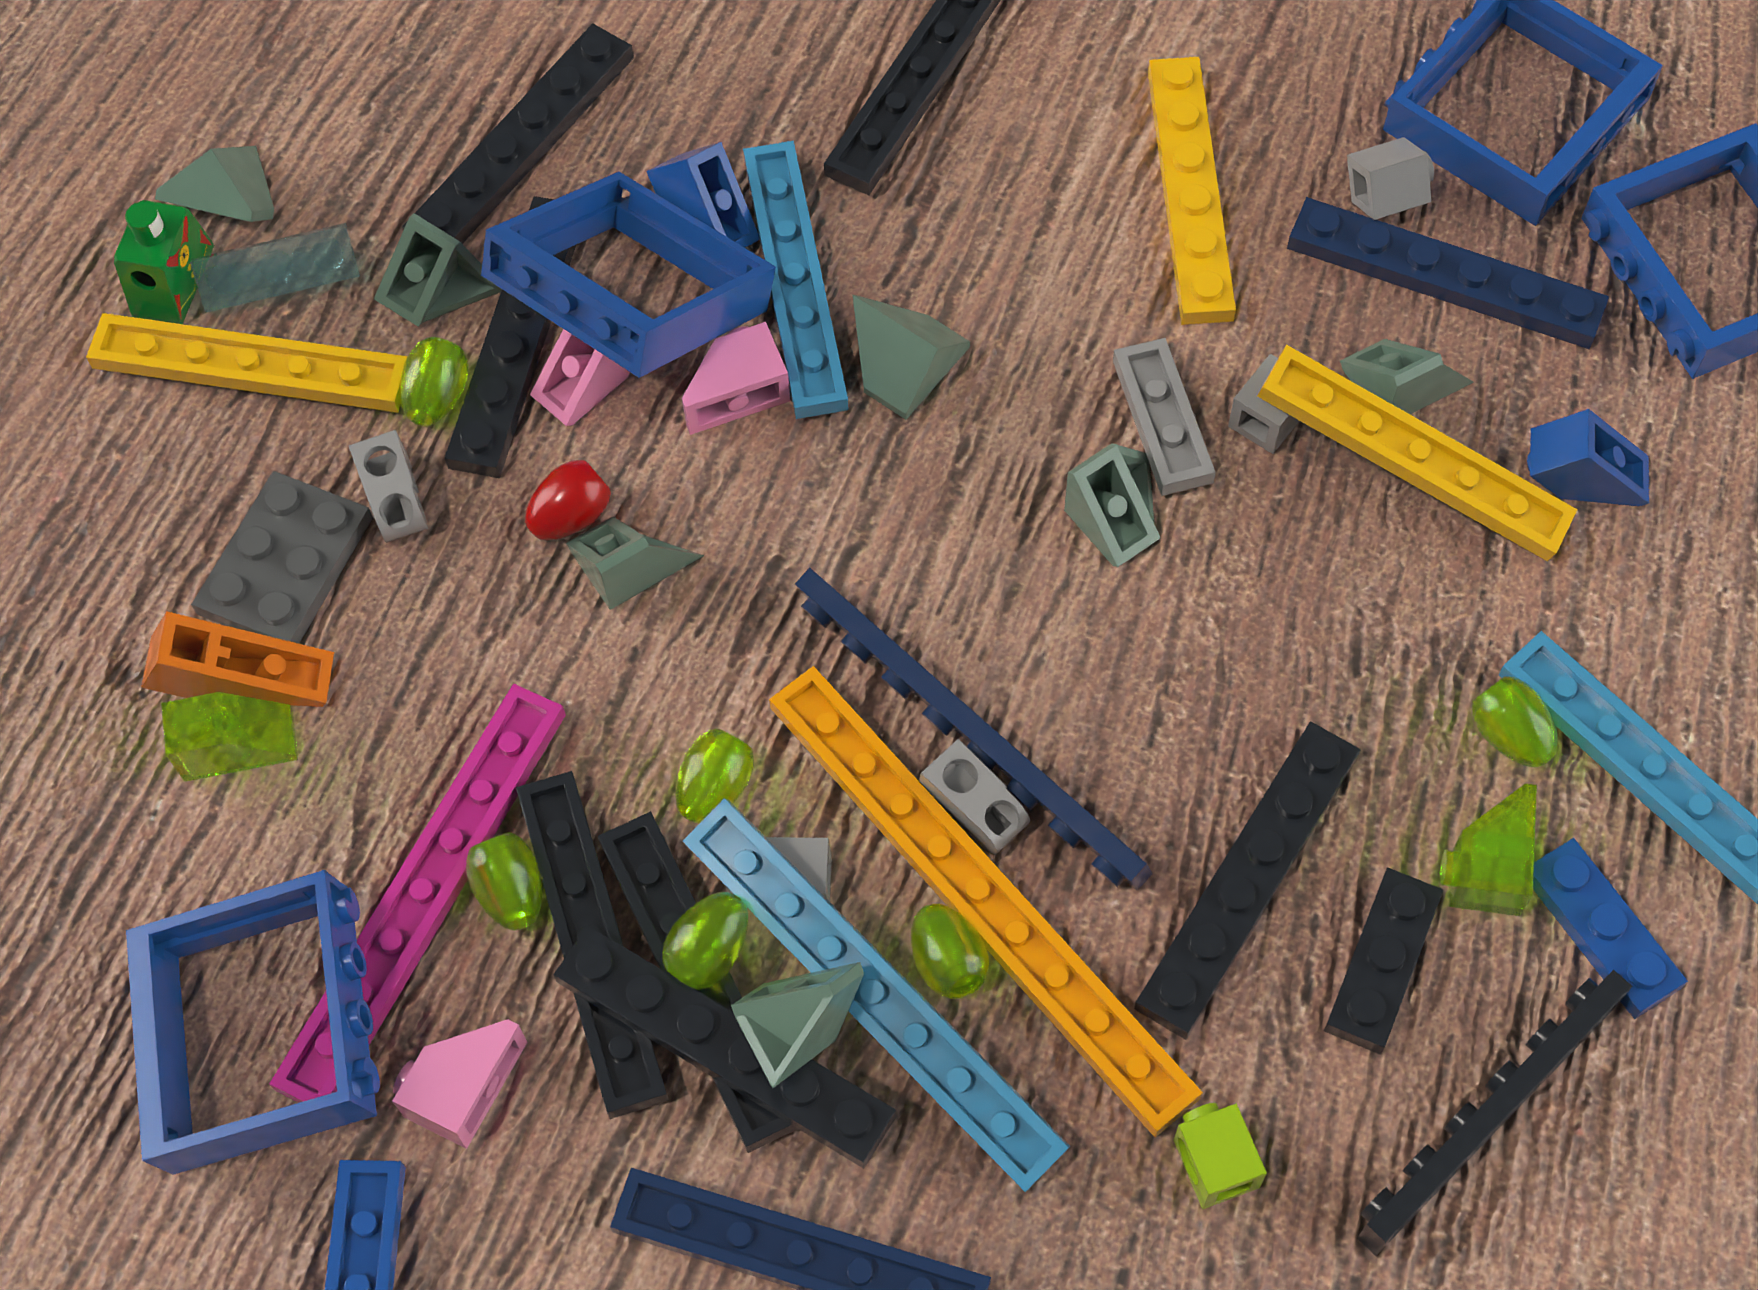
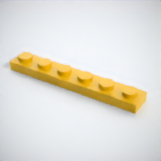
M1200 58L1149 60L1148 79L1181 325L1234 322L1236 306Z
M102 313L86 355L92 369L399 413L412 370L408 356Z
M1288 345L1280 353L1257 395L1262 400L1547 562L1557 553L1578 510Z

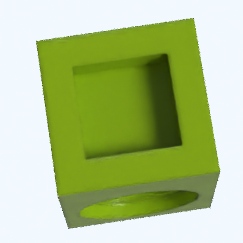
M1208 1103L1183 1115L1184 1123L1178 1125L1173 1141L1202 1210L1261 1187L1267 1172L1237 1103L1219 1109L1217 1103Z

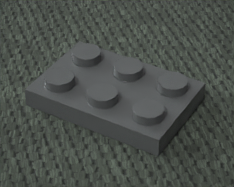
M273 471L191 606L197 615L219 624L300 643L372 521L373 517L369 507Z

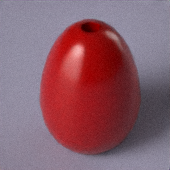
M586 460L566 462L552 470L533 493L526 509L525 524L529 531L539 540L550 541L571 536L595 522L604 512L610 500L611 489Z

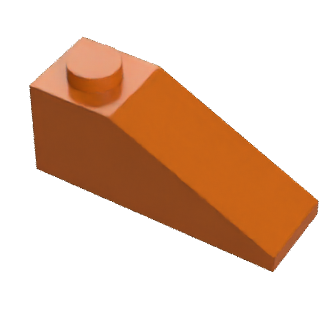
M166 611L150 639L141 688L197 701L324 707L327 702L334 652Z

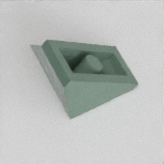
M256 146L210 149L156 189L155 200L244 221L273 219L274 215L273 202Z
M413 213L407 221L374 300L419 327L423 322L498 294L502 289L481 276L482 264L460 241Z
M852 294L864 393L907 420L970 348V341L927 314Z
M1383 339L1340 360L1342 369L1350 381L1408 414H1412L1474 383L1472 380L1443 364L1441 354L1388 339Z
M1111 443L1068 472L1064 511L1112 566H1121L1161 538L1154 524L1151 470L1145 452Z
M615 517L609 518L566 543L571 554L610 610L704 556L638 533Z
M860 962L763 983L731 1005L735 1018L772 1088L776 1087L836 1041L864 975Z

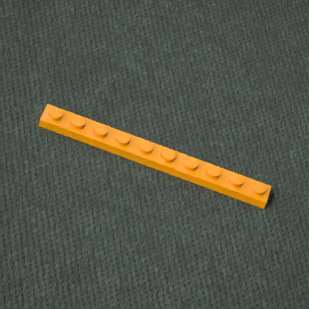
M814 666L769 699L770 709L1155 1138L1201 1099L1203 1092Z

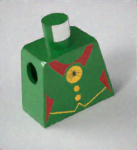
M142 200L131 205L126 211L125 219L127 226L115 252L114 265L132 317L183 324L214 244L189 209L182 206Z

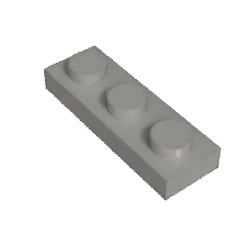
M1166 338L1115 349L1113 364L1161 496L1213 484L1216 472Z

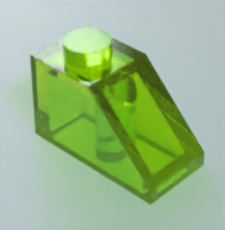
M223 692L161 703L165 753L184 782L298 760L293 709L290 704Z
M1523 784L1462 830L1453 850H1444L1440 868V884L1449 886L1448 907L1514 916L1522 914L1533 896L1537 785Z

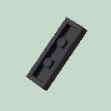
M1387 867L1324 1032L1377 1054H1382L1444 889Z

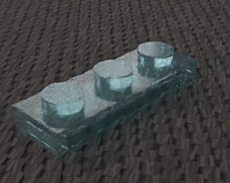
M347 223L201 256L190 261L205 313L360 277V270Z

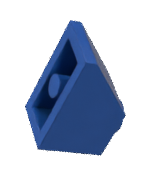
M722 142L682 153L646 171L657 195L744 248L760 240Z
M1590 409L1531 428L1530 452L1527 456L1530 476L1560 499L1629 506L1649 504V456Z

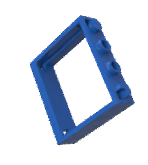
M1476 0L1472 13L1465 20L1459 17L1453 22L1440 47L1436 51L1430 48L1423 54L1415 67L1414 74L1408 81L1405 82L1401 79L1396 83L1394 93L1384 103V106L1388 108L1383 130L1396 139L1405 137L1421 150L1427 152L1434 163L1536 226L1648 101L1663 65L1555 0ZM1502 23L1614 90L1536 177L1528 174L1424 109L1425 105Z
M1757 123L1593 187L1581 218L1590 231L1588 236L1598 242L1610 259L1611 267L1616 277L1626 282L1637 298L1643 316L1655 324L1666 340L1671 356H1677L1692 379L1757 353L1758 313L1712 332L1627 210L1726 170L1731 171L1758 208Z
M616 172L486 229L481 276L640 378L767 312L776 267L623 173ZM623 189L630 192V196L622 198ZM614 227L713 290L652 319L553 255Z
M326 870L126 930L143 1162L174 1175L377 1116L375 1094L378 1093L380 1088V1078L377 1067L370 1058L368 1035L373 1032V1019L371 1011L363 999L361 978L366 975L367 967L363 951L357 944L355 922L360 917L359 903L354 891ZM318 916L337 1092L193 1134L179 958Z

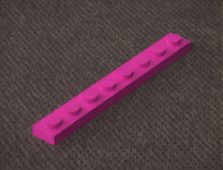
M513 683L359 935L357 944L363 951L367 967L365 977L361 978L363 999L367 1003L373 1019V1032L368 1035L369 1045L518 796L516 787L525 785L565 718L566 714L562 705ZM326 991L269 1083L276 1092L298 1103L337 1092Z

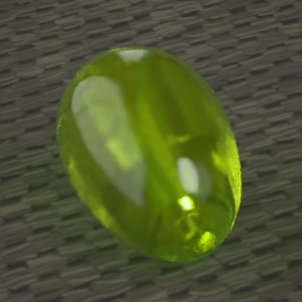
M428 337L418 342L410 351L404 362L400 382L401 405L409 421L421 426L433 425L443 419L457 403L466 386L469 371L466 354L460 346L442 338Z
M1504 676L1472 701V716L1481 735L1492 747L1508 759L1527 767H1540L1556 755L1558 736L1553 718L1541 696L1526 682L1519 678Z
M717 728L699 736L687 750L679 769L675 789L676 806L679 813L691 822L700 824L724 798L733 804L745 790L751 778L754 767L752 748L735 736Z
M508 832L472 846L466 858V874L469 886L484 911L497 924L511 931L521 930L532 925L538 918L541 909L542 884L537 860L528 844L516 834Z
M718 892L703 898L689 908L674 923L664 942L662 957L667 971L679 981L694 989H704L719 982L732 969L746 939L748 929V910L746 904L732 893Z
M929 904L922 907L915 915L911 927L912 953L920 976L935 993L949 999H959L974 993L985 982L989 970V957L983 939L971 923L954 909L943 904Z

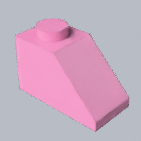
M763 322L751 327H738L731 330L727 335L715 338L682 397L686 426L690 435L791 401L788 372L767 323Z
M563 329L530 395L565 426H571L625 381L630 372Z
M507 1019L423 1047L416 1061H408L399 1072L393 1087V1093L396 1095L392 1102L404 1118L467 1149L527 1044L519 1024Z

